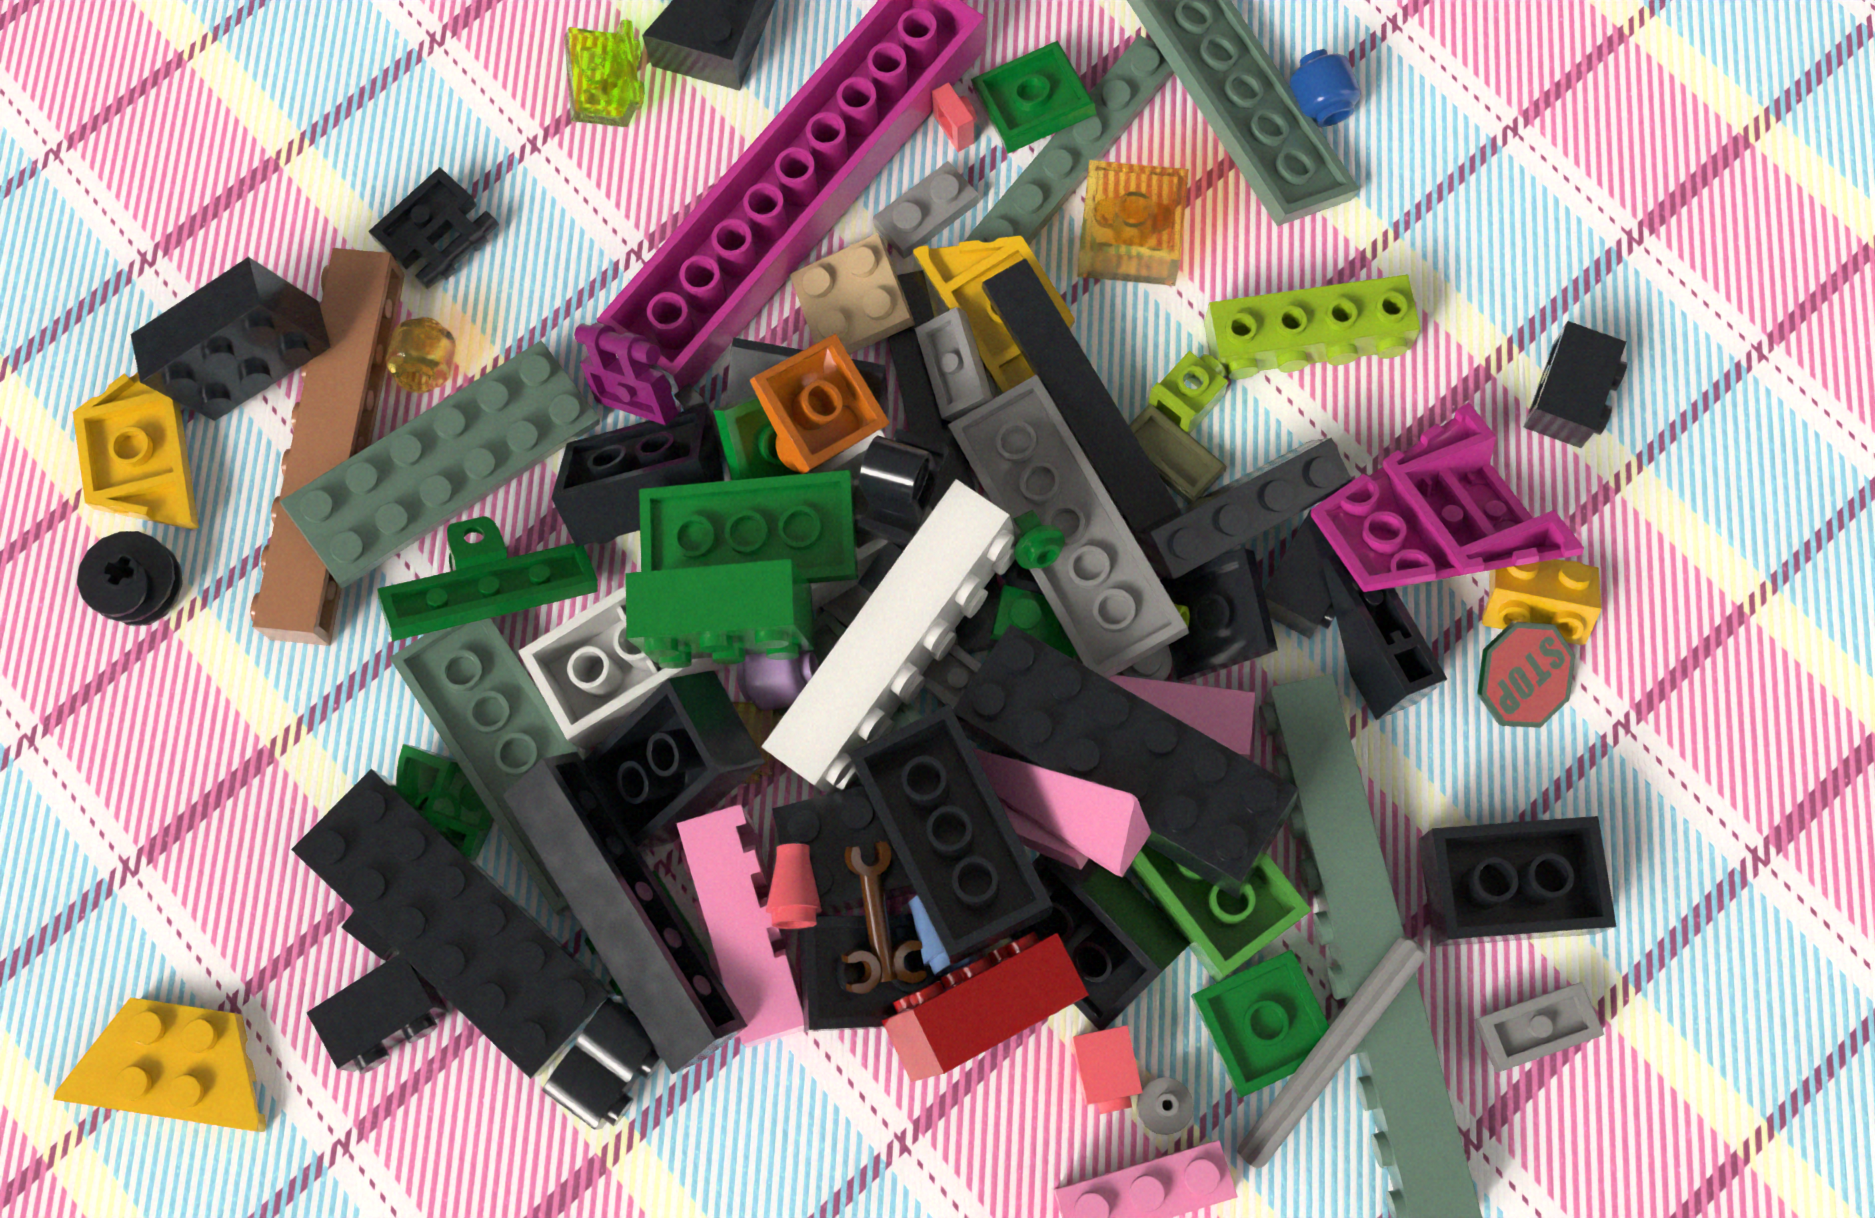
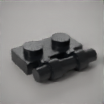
M439 167L368 232L374 241L387 253H391L394 259L406 270L420 257L428 263L414 277L425 289L429 290L441 278L445 281L457 271L454 266L473 249L479 251L489 242L486 237L499 226V223L488 211H484L475 221H470L466 215L477 206L476 202L463 187ZM453 228L459 235L440 252L433 245Z

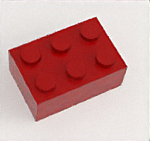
M1035 931L992 950L987 953L988 956L971 964L968 963L941 977V981L945 988H942L940 981L893 1002L897 1013L882 1020V1023L911 1082L945 1074L1089 995L1058 933L1039 940Z

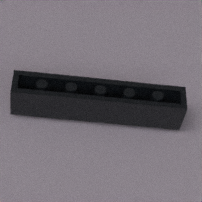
M578 751L542 758L503 795L515 814L516 821L524 829L542 859L545 869L555 880L567 900L571 912L581 923L596 948L600 960L607 966L624 994L628 1006L636 1014L653 1042L657 1054L664 1060L671 1074L673 1075L707 1059L748 1025Z

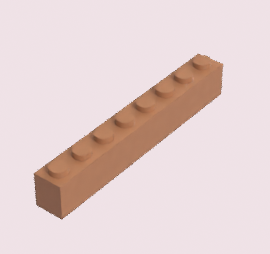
M333 248L330 264L326 265L322 271L321 288L323 296L320 308L331 348L302 366L301 375L304 385L301 400L295 403L292 410L291 421L294 429L290 449L285 450L281 463L284 476L280 496L274 499L271 509V519L274 524L270 544L265 545L261 555L263 578L260 592L254 595L250 607V616L253 621L252 627L270 640L323 646L331 645L342 589L282 508L280 501L371 445L390 352L389 344L391 336L393 337L392 334L405 278L404 272L391 253Z

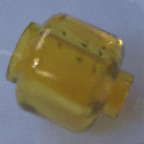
M420 317L405 320L399 323L392 333L386 356V368L403 389L414 393H428L445 385L451 377L457 352L456 339L450 330L435 319Z

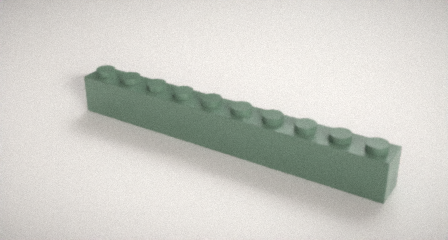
M1333 674L1270 687L1263 699L1264 704L1259 705V717L1264 734L1266 736L1273 735L1278 755L1272 756L1274 774L1299 788L1294 808L1286 819L1292 838H1300L1305 855V859L1299 861L1301 878L1306 891H1314L1319 912L1313 914L1316 935L1321 945L1328 944L1334 966L1327 968L1330 988L1336 1000L1343 999L1344 1007H1346L1396 940L1401 936H1405L1335 680ZM1414 972L1351 1054H1357L1363 1075L1356 1078L1361 1104L1365 1111L1372 1110L1378 1133L1371 1134L1374 1155L1380 1168L1387 1167L1393 1190L1386 1192L1391 1218H1483Z

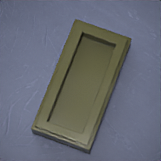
M1149 404L1129 424L1130 429L1162 481L1188 504L1201 498L1226 472L1227 466L1152 404Z

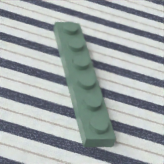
M1141 35L1135 39L1089 93L1095 104L1097 114L1056 132L964 242L979 240L987 243L993 242L997 238L1022 236L1028 246L1032 243L1175 73L1155 44Z

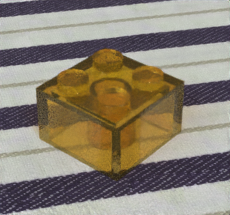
M1089 160L1077 277L1175 286L1181 260L1189 169Z

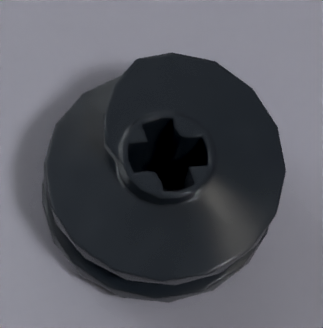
M119 531L101 538L86 552L79 565L77 586L81 598L92 610L107 619L134 627L151 625L165 617L178 601L183 585L182 569L174 553L156 538L139 531Z

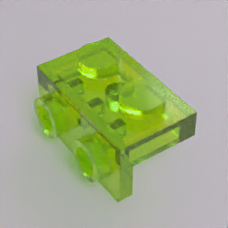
M622 19L615 33L568 27L564 36L571 121L627 127L635 111L641 110L645 97L644 82L638 80L637 77L641 45L639 39L634 38L632 20Z

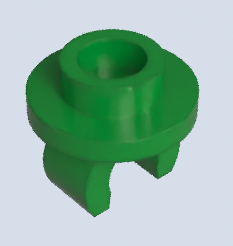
M1033 510L1013 518L1015 525L1021 532L1017 534L1018 543L1014 549V557L1019 565L1026 569H1040L1053 564L1060 556V552L1065 544V536L1059 527L1055 525H1042Z

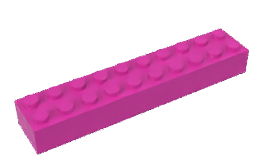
M878 0L596 319L597 323L612 326L618 334L623 335L626 332H633L643 335L649 343L657 345L661 352L660 358L656 364L649 365V368L665 374L674 394L688 383L694 387L729 347L733 338H736L790 274L933 110L932 91L948 82L953 87L986 49L985 16L961 0Z

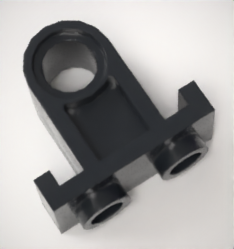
M896 428L893 436L894 440L877 435L873 438L865 453L859 475V485L869 505L864 517L861 516L858 528L863 533L907 547L919 529L949 450L947 444Z

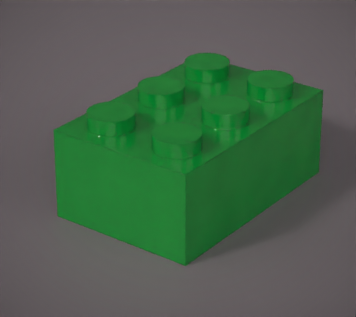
M792 559L625 573L626 639L654 662H659V667L668 669L686 668L692 665V659L712 658V662L716 664H738L745 661V655L766 653V658L789 660L799 657V651L814 649L812 587Z

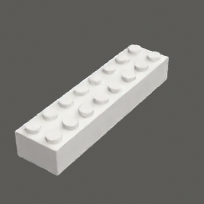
M881 429L808 473L851 470L854 476L858 558L857 580L810 583L812 587L813 611L858 584L857 582L888 542L887 540L863 533L858 528L861 516L864 517L869 505L859 485L860 470L865 453L873 438L877 435L885 437ZM929 505L926 508L919 529L932 513ZM626 585L518 651L566 739L584 750H588L604 740L668 678L711 670L716 671L726 665L713 663L712 658L692 659V665L686 668L668 669L659 667V662H654L626 639Z

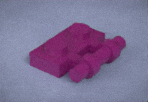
M581 323L576 327L574 333L575 340L578 343L584 344L589 354L580 364L596 403L663 425H667L679 414L671 393L672 386L663 372L649 368V365L656 364L660 358L661 352L657 345L649 343L645 336L637 333L626 332L623 335L618 334L612 326L603 323H594L592 325Z

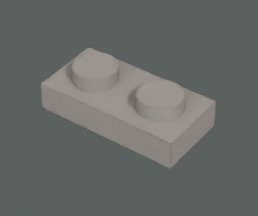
M947 161L873 216L874 227L899 255L906 259L913 253L914 249L926 244L979 204V194L956 168Z
M955 307L915 328L942 419L954 422L993 399L966 311Z
M1583 982L1474 1019L1496 1073L1605 1035Z

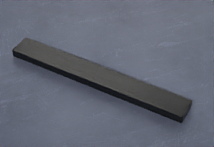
M919 270L897 275L915 325L887 338L909 432L947 444L949 450L928 503L933 511L956 479L975 492L976 489L970 464L948 426L952 422L941 417L915 328L934 319L924 272ZM996 573L984 587L988 594L980 609L971 618L964 615L955 628L958 646L968 654L993 649L999 641L990 639L1000 597Z

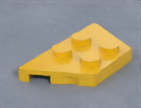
M1022 236L997 238L995 241L987 243L979 240L959 242V246L930 249L928 245L919 246L913 250L916 260L948 310L958 307L966 311L981 361L1002 394L1035 375L982 290L981 286L985 280L1026 258L1070 330L1075 323L1074 316Z
M138 372L131 377L124 373L110 383L103 394L90 398L73 411L85 503L98 511L190 530L197 529L199 524L180 403L140 383Z
M130 997L58 1087L53 1100L253 1132H265L266 1129L265 1115L259 1114L253 1083L257 1082L253 1061L246 1053L248 1038L243 1015Z

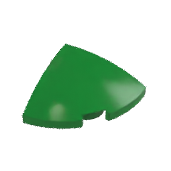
M403 744L397 765L396 786L476 861L494 822L490 812L455 759L413 745Z

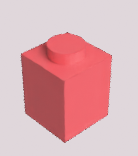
M1128 1025L1072 1037L1071 1044L1085 1106L1098 1104L1100 1114L1132 1108L1130 1097L1142 1094L1143 1091Z

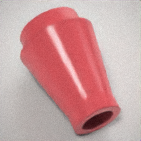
M805 844L779 845L776 847V863L766 912L771 914V925L782 929L813 927L817 924L816 913L821 912L822 908L810 861V846Z

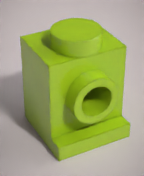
M1188 351L1160 383L1157 382L1152 387L1148 405L1152 404L1155 408L1158 407L1177 423L1180 428L1191 434L1224 397L1228 385V380L1223 377L1225 369L1211 355L1203 354L1198 358L1191 351ZM1186 380L1190 381L1197 389L1188 388L1184 382Z

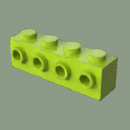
M1408 274L1209 302L1204 320L1209 353L1224 367V376H1229L1230 379L1234 380L1246 379L1256 375L1258 371L1278 369L1283 373L1295 372L1313 363L1328 362L1329 365L1333 366L1345 365L1355 361L1358 357L1377 355L1382 359L1398 357L1412 348L1421 330Z

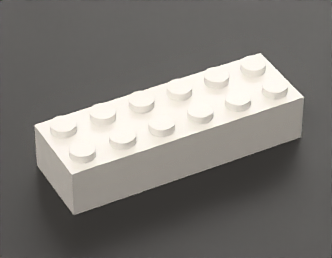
M956 479L764 742L762 748L827 794L838 792L839 789L841 791L849 789L858 778L849 753L891 732L894 721L890 718L902 702L908 705L918 695L926 680L921 675L933 658L940 661L949 652L957 637L953 630L964 615L971 618L980 609L988 594L984 587L995 572L1000 575L1004 574L1015 559V544L1018 539L1010 515Z

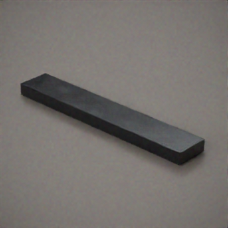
M1025 258L985 280L981 288L1034 375H1038L1116 508L1124 509L1123 520L1139 544L1134 532L1180 508Z

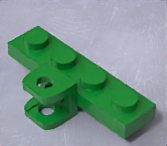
M482 516L451 523L448 526L447 543L450 550V572L377 588L378 601L393 642L598 592V579L584 545L576 547L574 543L507 558V548L498 526L491 518ZM469 533H479L484 537L478 543H469L464 539Z

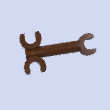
M886 841L873 842L875 858L870 865H865L862 862L859 846L846 847L844 854L845 862L849 869L855 874L860 875L871 953L852 949L842 954L843 962L856 963L861 961L865 966V974L860 980L846 983L848 991L859 994L871 991L878 982L899 979L916 983L921 982L927 977L925 970L912 969L907 971L903 964L904 957L908 952L923 949L922 942L903 939L892 946L882 872L886 870L891 860V850Z

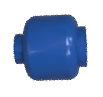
M1325 49L1313 51L1301 58L1299 61L1300 67L1292 74L1289 82L1301 111L1306 116L1311 117L1314 122H1317L1319 127L1332 126L1349 118L1355 112L1354 105L1360 99L1361 90L1348 58L1343 54H1328Z

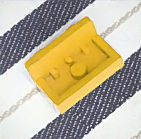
M1553 559L1489 570V598L1482 614V624L1502 630L1512 621L1554 624L1567 643L1585 645L1602 609L1599 567L1585 565L1577 561Z

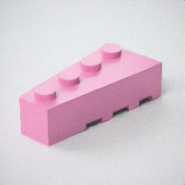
M739 804L677 823L684 847L681 850L683 865L689 881H694L699 898L698 901H695L699 924L703 933L709 932L714 952L709 953L710 966L720 982L724 984L728 995L748 1025L733 1038L740 1036L742 1045L749 1048L804 1031L802 993L784 929L773 927L771 925V914L766 912L771 882L754 822L743 806Z

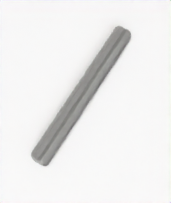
M1401 936L1389 949L1239 1144L1237 1152L1249 1165L1256 1169L1264 1167L1425 960L1427 952L1420 944L1408 936Z

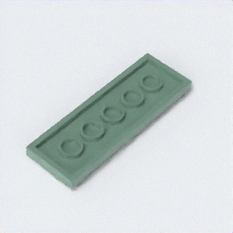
M1127 0L1277 227L1349 202L1354 198L1360 188L1312 118L1306 116L1301 111L1291 87L1231 0Z
M540 340L282 499L280 503L335 581L343 589L558 452L568 442L575 441L600 425V417L543 341Z
M491 618L427 633L389 658L556 915L560 916L569 910L570 906L551 874L545 869L541 857L524 829L516 821L515 814L503 795L542 758L578 751L582 760L584 757L576 745L566 739L544 697ZM646 850L640 852L643 858L649 856Z

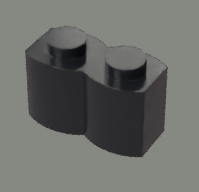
M608 997L586 1025L576 1043L553 1071L541 1091L594 1130L603 1129L607 1123L614 1127L625 1116L634 1101V1098L628 1095L635 1082L640 1076L648 1080L656 1072L663 1060L657 1054L653 1042L636 1014L618 1000Z

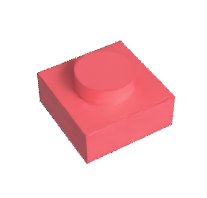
M949 82L933 90V117L956 151L960 152L973 145L974 123L977 122V115L969 99L964 95L958 97Z

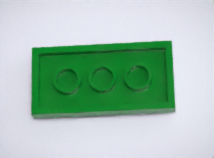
M851 470L639 489L641 572L792 559L809 584L858 579L854 476Z

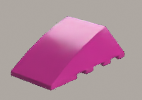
M1469 402L1457 409L1454 418L1444 425L1435 424L1423 432L1420 441L1403 453L1397 450L1385 458L1382 467L1369 476L1363 473L1311 509V517L1363 592L1409 586L1477 572L1582 555L1584 546L1555 510L1535 518L1527 511L1491 465L1496 436Z

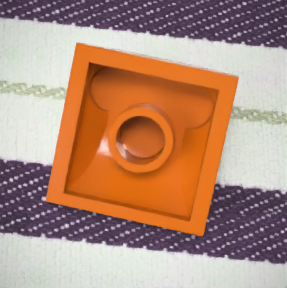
M836 333L750 379L758 399L777 433L776 450L780 460L789 469L800 472V474H807L890 424Z

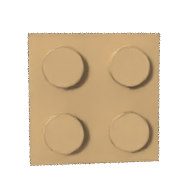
M878 233L790 274L814 344L836 333L847 353L852 354L915 325L885 242Z

